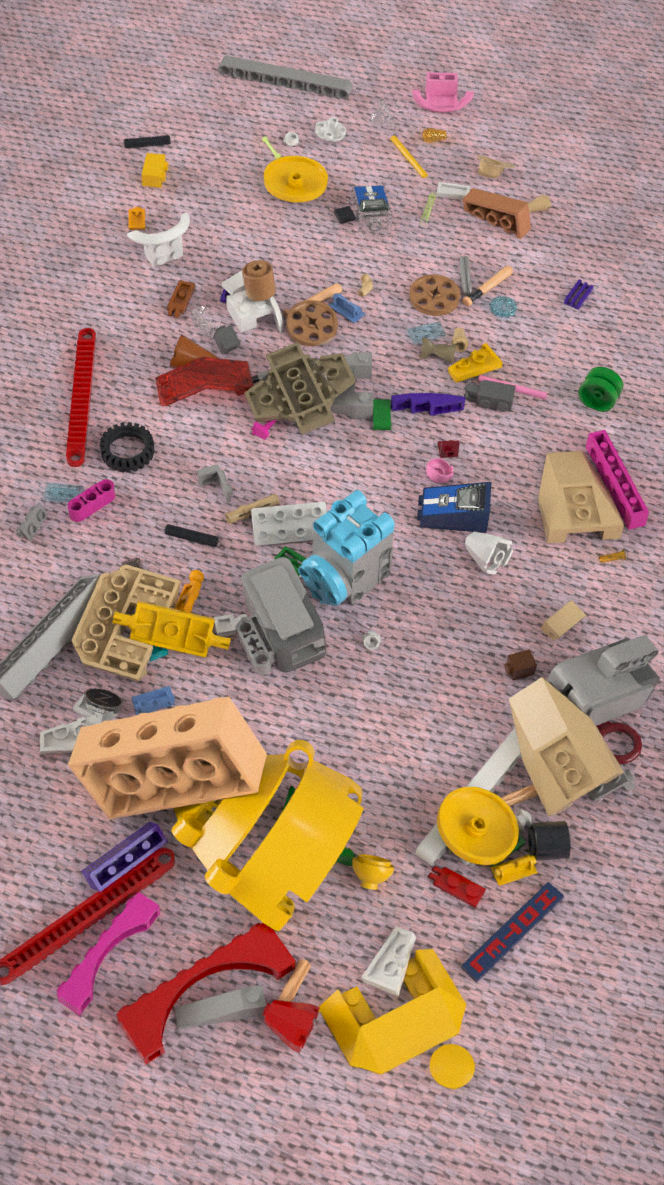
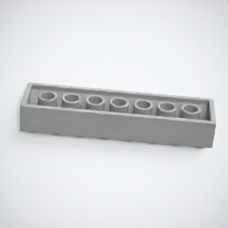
M101 574L82 576L0 662L1 697L6 700L19 698L23 694V689L36 680L35 676L49 666L48 662L61 653V648L72 641Z

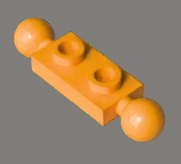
M193 570L190 573V583L184 584L174 609L192 612V606L199 596L201 583L204 581V574L200 570Z

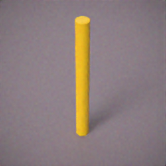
M395 135L392 136L391 141L422 178L427 177L428 174Z

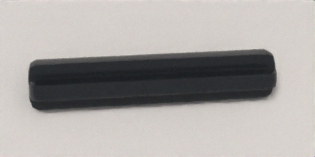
M170 135L124 139L125 148L171 144Z
M167 524L165 527V534L213 547H217L219 543V537L170 524Z

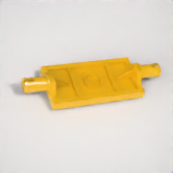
M138 601L135 614L133 615L117 611L114 613L112 624L130 627L131 640L201 657L207 656L208 648H211V646L229 649L231 638L214 635V632H212L215 622L214 618Z

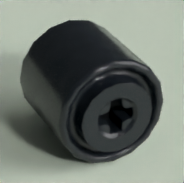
M566 821L531 823L528 830V846L530 854L535 857L536 861L568 859L570 857V833Z

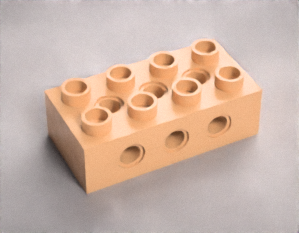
M217 697L210 701L186 706L179 705L171 709L141 713L133 717L113 721L107 720L99 724L81 727L68 766L108 819H115L257 793L267 753L230 697Z

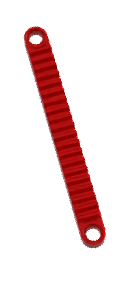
M92 328L81 329L77 340L66 451L67 463L71 467H79L85 462L96 348V333ZM85 335H91V336H92V337L89 338V339L83 338ZM73 456L80 457L77 461L71 460Z
M169 848L156 850L101 892H96L0 959V969H9V974L6 977H0V985H6L17 977L22 976L27 970H31L34 965H38L40 961L45 960L56 950L62 948L63 945L69 943L71 939H75L78 934H82L84 930L89 929L98 920H102L114 909L119 908L121 904L126 903L128 899L142 889L144 890L148 885L153 884L155 880L160 879L162 875L174 867V852ZM163 855L170 857V861L166 864L159 862V858Z

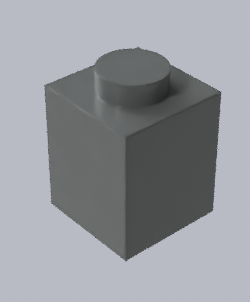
M223 325L216 329L213 338L222 355L239 347L241 343L232 325L227 327Z

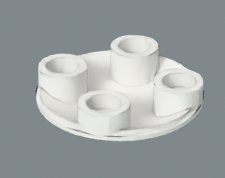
M332 117L329 120L317 122L315 132L321 139L334 142L345 137L346 128L338 122L337 118Z

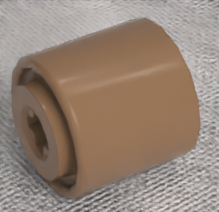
M255 260L243 267V282L246 296L249 299L264 301L274 296L276 285L273 267L269 262Z

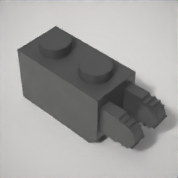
M483 380L480 382V385L467 384L464 397L467 401L475 402L477 406L482 408L511 412L516 386Z

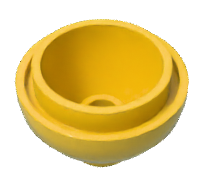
M358 854V857H354L352 860L353 870L357 877L362 880L361 887L377 890L379 883L388 880L395 868L390 860L374 855Z

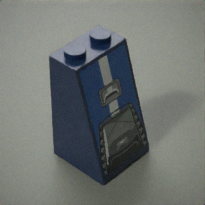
M492 482L423 488V495H419L418 506H422L421 510L418 509L417 521H420V527L487 533Z

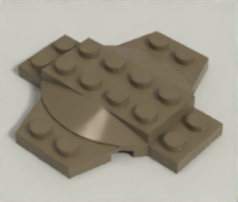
M296 342L266 355L271 367L268 371L267 380H261L244 393L257 422L280 419L296 422L302 435L335 422L330 407L338 395L356 383L343 353L320 356V359H314L310 355L304 354L299 343Z

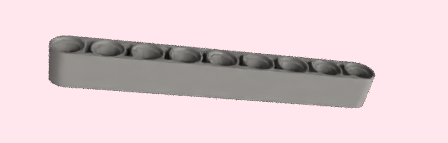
M224 56L218 67V72L221 75L225 74L235 78L240 77L250 81L255 80L265 84L270 83L279 87L285 86V88L294 90L300 89V91L314 92L324 96L329 95L339 99L344 98V100L348 99L353 87L351 81L347 79L233 56Z

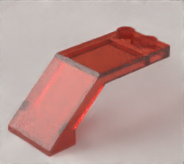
M201 357L155 377L159 402L162 407L171 405L205 389L235 391L240 396L253 387L249 363L239 360Z

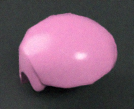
M434 458L428 462L426 473L433 482L443 484L452 478L454 467L449 466L441 458Z

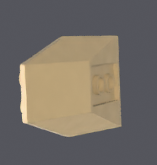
M584 452L547 453L538 496L547 544L566 542L567 533L600 531L602 540L620 539L624 524L613 497Z
M543 677L509 698L522 760L548 816L560 813L571 806L575 800L624 773L593 720Z

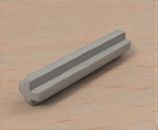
M461 256L459 262L462 294L470 296L472 287L468 256Z

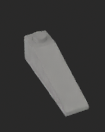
M263 985L240 988L175 1007L177 1029L263 1016L262 1014L266 1007Z

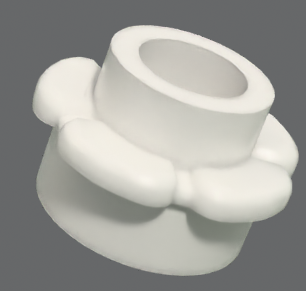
M289 132L286 134L284 142L288 146H294L299 143V137L295 132Z
M374 631L364 634L362 637L364 647L369 650L377 649L380 646L379 643H381V636L377 635Z

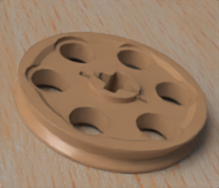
M430 274L422 276L413 282L410 287L409 298L412 306L419 312L430 316H442L457 308L460 301V289L452 279L443 275ZM431 281V282H434L435 284L429 285V284H427V282ZM444 285H448V286H450L451 288L445 289V288H443V286H444ZM419 289V290H422L423 292H422V293H416L415 290ZM453 297L455 300L449 301L447 298ZM423 301V302H426L427 304H426V305H420L419 302ZM440 305V306H442L443 308H442V309H437V308H435V306Z
M316 300L299 302L290 309L287 315V332L300 345L319 346L331 341L336 335L338 327L337 316L334 310L323 302ZM313 307L315 311L308 312L306 308ZM324 313H327V314H329L331 317L328 318V319H325V318H323L321 315L324 314ZM298 314L301 316V319L295 320L292 316ZM330 328L332 332L325 333L323 329ZM301 329L303 333L295 334L293 330ZM315 335L318 337V340L312 341L309 337Z

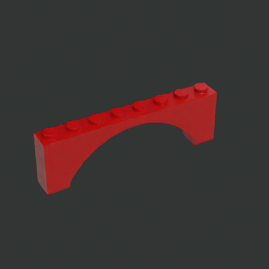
M256 923L250 928V931L243 935L235 936L231 943L226 946H219L214 950L213 954L207 958H200L191 968L179 971L176 977L170 981H163L151 993L142 994L135 1003L123 1006L116 1014L117 1022L146 1065L165 1053L162 1040L169 1014L181 995L197 981L217 972L238 969L263 972L275 976L279 980L296 968V961L271 927L265 923Z

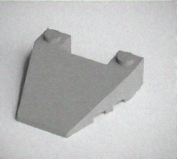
M354 352L345 356L355 379H371L372 352ZM354 383L335 398L330 410L335 414H344L354 419H373V392H355Z

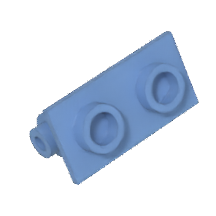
M335 293L333 295L334 302L329 306L352 323H356L365 315L361 307L348 302L342 294Z
M170 686L131 697L136 716L141 713H148L175 705V697L171 692Z

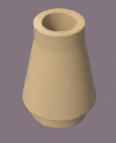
M541 195L529 202V213L548 210L551 207L548 195Z
M460 327L454 330L451 345L456 344L455 351L462 352L468 347L465 331Z

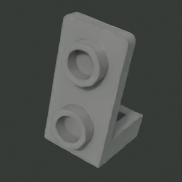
M218 464L197 470V479L200 486L218 481L227 503L231 502L230 495L233 494L231 485L226 483L225 472L220 470Z
M620 765L624 773L590 791L591 799L597 801L622 786L628 791L635 789V776L632 771Z

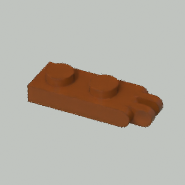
M179 280L167 305L168 316L172 317L175 312L174 317L179 318L180 314L185 313L196 289L195 283Z

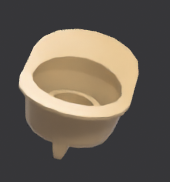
M482 155L477 156L480 160L478 173L488 178H497L504 168L515 167L508 162L494 160Z

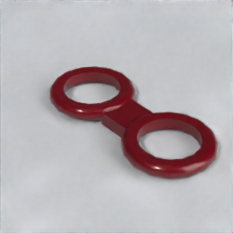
M607 721L596 726L603 738L611 732H622L633 741L634 748L630 753L625 755L613 754L619 764H628L640 755L642 749L641 737L629 725Z

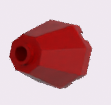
M274 1000L272 1004L267 1003L262 1015L265 1016L264 1023L291 1050L300 1053L314 1027L313 1020H317L320 1008L313 1004Z

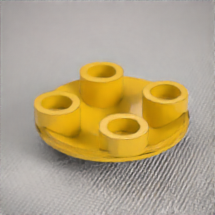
M446 1044L436 1049L432 1054L429 1070L438 1084L451 1090H456L466 1085L472 1079L475 1064L473 1057L464 1047L456 1044Z

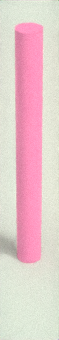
M482 375L478 379V382L488 380L515 385V392L545 400L548 394Z

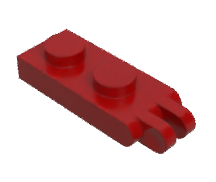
M433 866L431 871L438 874V876L433 873H429L427 876L434 881L433 886L474 908L477 907L486 892V888L447 867L441 869Z

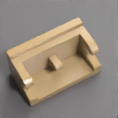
M571 600L548 618L540 629L555 641L585 618L586 614Z

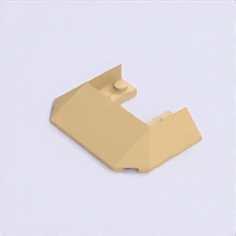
M127 564L119 567V570L102 574L72 638V643L82 664L140 681L147 674L146 666L153 652V646L122 637L126 626L112 624L114 613L117 611L131 615L134 607H137L138 601L175 608L181 581Z

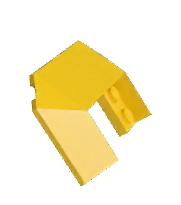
M434 949L416 950L415 957L409 959L403 983L413 1000L377 1019L358 986L342 994L338 989L319 1006L320 1013L350 1066L382 1075L459 1034L467 1004Z

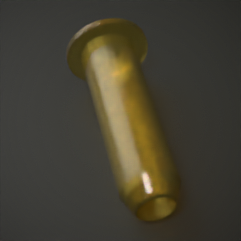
M622 549L620 552L602 555L598 560H600V563L623 558L626 560V554L624 549Z

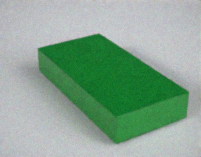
M373 399V430H391L390 399Z

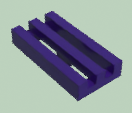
M579 279L564 299V304L579 310L594 289V285L588 286L587 282L583 284L582 280ZM581 286V288L579 289V291L577 292V294L574 296V298L572 299V301L569 302L570 299L572 298V296H573V295L575 294V292L577 291V289ZM585 289H587V291L584 293V295L576 305L575 302L577 301V299L580 297L582 292Z

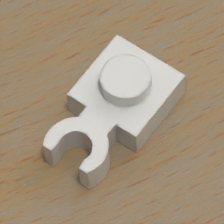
M233 614L214 617L216 634L218 636L236 634L237 623L247 618V615L242 614L237 618H234Z

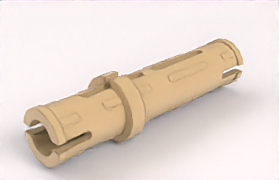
M274 493L246 506L241 505L238 509L225 513V518L228 524L241 519L246 520L252 515L251 510L253 508L279 505V498Z

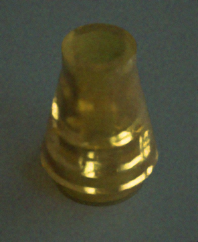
M428 127L423 130V141L429 144L445 140L447 132L446 130Z

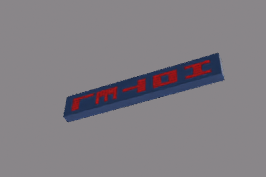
M547 882L461 965V969L477 983L563 900L564 895Z

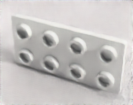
M315 502L253 508L251 514L255 545L313 540V522L327 513L326 503Z

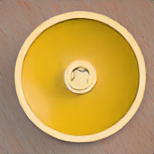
M295 155L284 156L273 160L267 165L264 170L263 181L268 192L281 200L307 202L320 197L325 192L328 185V174L320 163L311 158Z
M479 787L458 788L449 793L439 806L437 812L439 834L447 847L460 858L478 865H492L503 861L515 848L519 837L516 817L507 803L491 791Z

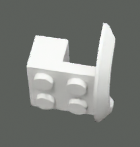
M187 212L180 214V222L165 232L145 234L135 230L127 234L131 240L144 244V254L153 267L163 265L165 262L173 259L177 260L183 256L182 234L186 232L190 224V217Z
M245 290L227 296V310L240 332L256 328V318L271 313L274 315L278 331L282 332L284 326L283 319L274 297L264 301H253L246 296Z

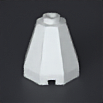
M473 532L465 540L467 551L480 569L487 574H496L498 571L495 569L500 565L503 567L507 565L513 553V549L510 547L512 541L504 537ZM492 561L493 564L488 567L487 564Z

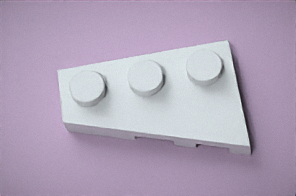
M102 711L86 718H79L77 721L67 725L62 724L40 732V753H72L81 727L102 723Z
M396 926L362 975L363 982L399 996L416 939L414 933Z

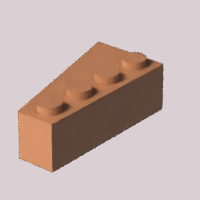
M475 188L463 198L465 212L481 220L485 218L491 225H498L504 228L505 232L516 234V237L522 239L531 229L528 202Z

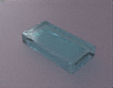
M440 321L410 328L407 331L413 344L421 343L422 338L433 340L445 337L446 335Z
M47 482L44 500L68 503L71 499L84 492V486Z

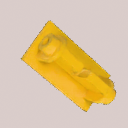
M529 854L490 867L498 886L538 873L534 866L536 859Z

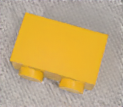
M146 153L141 174L142 186L162 188V183L166 182L165 171H168L169 168L166 154Z

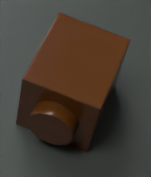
M529 649L508 655L504 667L507 675H511L514 681L535 675L537 664Z

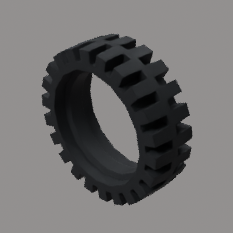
M122 422L120 426L115 424L113 429L109 427L100 439L102 459L109 468L112 467L115 471L118 468L119 472H123L124 469H126V473H129L130 469H133L135 472L138 471V467L143 469L144 464L148 465L150 460L152 461L153 436L143 425L139 427L138 423H135L134 426H132V422H128L127 425ZM122 437H135L144 442L145 448L137 456L121 458L110 452V445Z

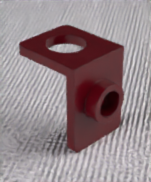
M459 440L438 441L440 458L458 457Z

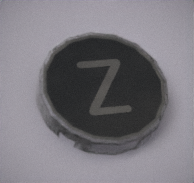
M102 688L86 690L82 700L83 703H87L86 706L90 710L101 714H109V712L113 711V714H117L121 711L123 700L120 696Z

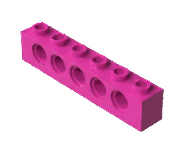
M606 430L589 433L586 449L604 484L610 491L628 530L645 526L649 511Z

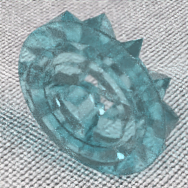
M499 296L491 301L490 309L495 316L499 315L501 319L503 316L509 318L510 315L514 316L517 311V304L509 297ZM503 304H505V310L501 309Z

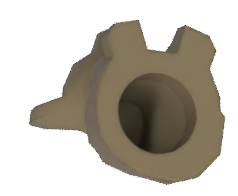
M422 338L423 344L421 346L422 353L419 356L420 359H426L433 353L453 364L456 344L435 345L428 338Z

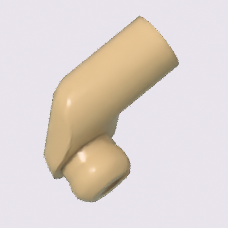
M364 274L360 278L362 288L358 291V295L362 297L366 296L373 289V282L368 274Z

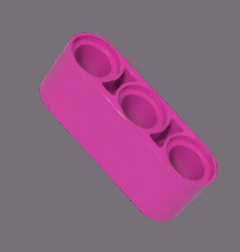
M108 479L101 480L68 502L69 518L74 522H80L115 499L114 483Z

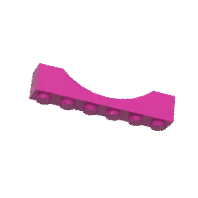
M140 892L135 897H131L127 901L121 914L118 913L114 917L111 927L101 933L98 939L99 942L86 952L82 963L77 964L73 968L70 978L60 984L56 994L58 1002L80 1016L93 1000L95 976L106 955L125 938L148 930L160 915V906Z

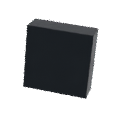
M350 206L334 210V214L340 224L355 221V215Z

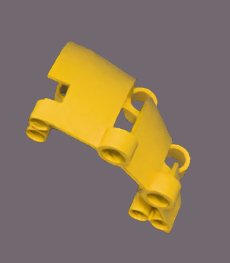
M305 740L291 742L285 754L266 755L257 793L174 808L178 821L171 829L172 834L179 842L193 849L208 870L205 874L207 883L219 893L230 894L258 919L276 931H280L293 916L295 904L286 896L287 892L290 890L305 902L309 901L343 851L364 810L360 806L363 796L362 788L351 778L315 761L314 748ZM295 750H302L308 755L309 760L304 763H297L291 758L290 753ZM289 772L297 775L301 780L283 812L248 862L239 870L228 859L236 851L267 807L283 780L285 773ZM351 793L356 794L358 798L351 799L348 795ZM213 806L217 808L215 812L211 810Z

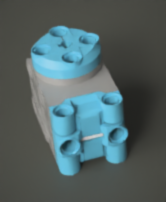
M355 490L343 500L335 501L327 513L313 522V554L303 561L302 565L298 568V572L313 598H317L320 604L337 606L346 599L354 605L357 599L360 600L362 596L381 583L382 579L388 578L390 575L394 520L385 512L377 516L366 507L367 499L359 490Z

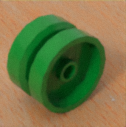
M592 368L579 388V398L589 408L599 412L610 411L623 391V380L616 372L609 368Z

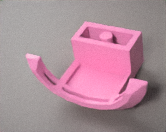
M427 72L425 86L426 101L421 96L420 90H412V95L415 102L423 109L443 113L457 111L465 107L473 98L474 91H466L465 96L457 102V73Z

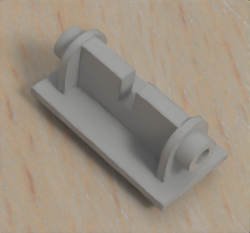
M38 502L37 506L30 508L29 513L25 517L26 522H22L20 527L17 528L16 535L19 538L26 536L28 541L31 542L45 521L48 513L40 502Z

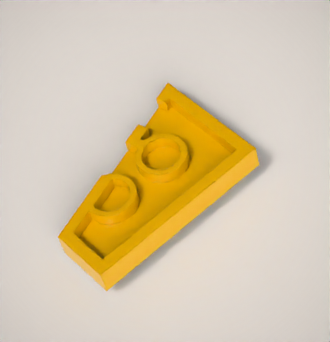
M484 343L481 349L472 351L469 357L462 358L448 367V374L458 383L502 368L503 362L490 346Z

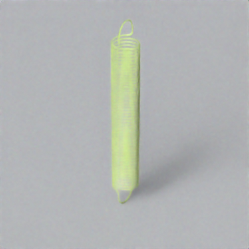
M431 194L429 195V198H428V201H427V204H426V207H425V210H424V213H423V216H424V217H425V216H428V214H427V215L425 214V211H427L428 209H430L429 207L427 208V206L430 204V203H429V200L434 201L435 198H436V196H432V197H431Z

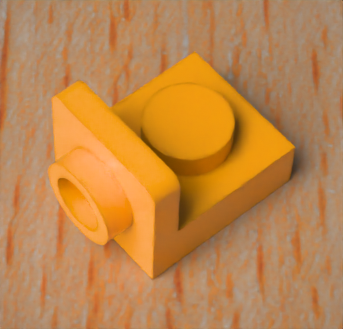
M141 207L128 209L129 230H145V209Z

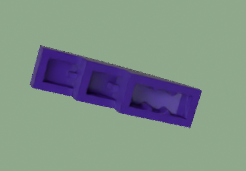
M440 393L392 395L390 407L392 411L410 409L411 414L428 411L430 416L464 410L465 397Z

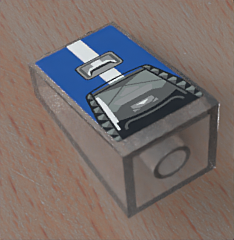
M385 185L353 186L352 202L358 239L391 237L393 213Z

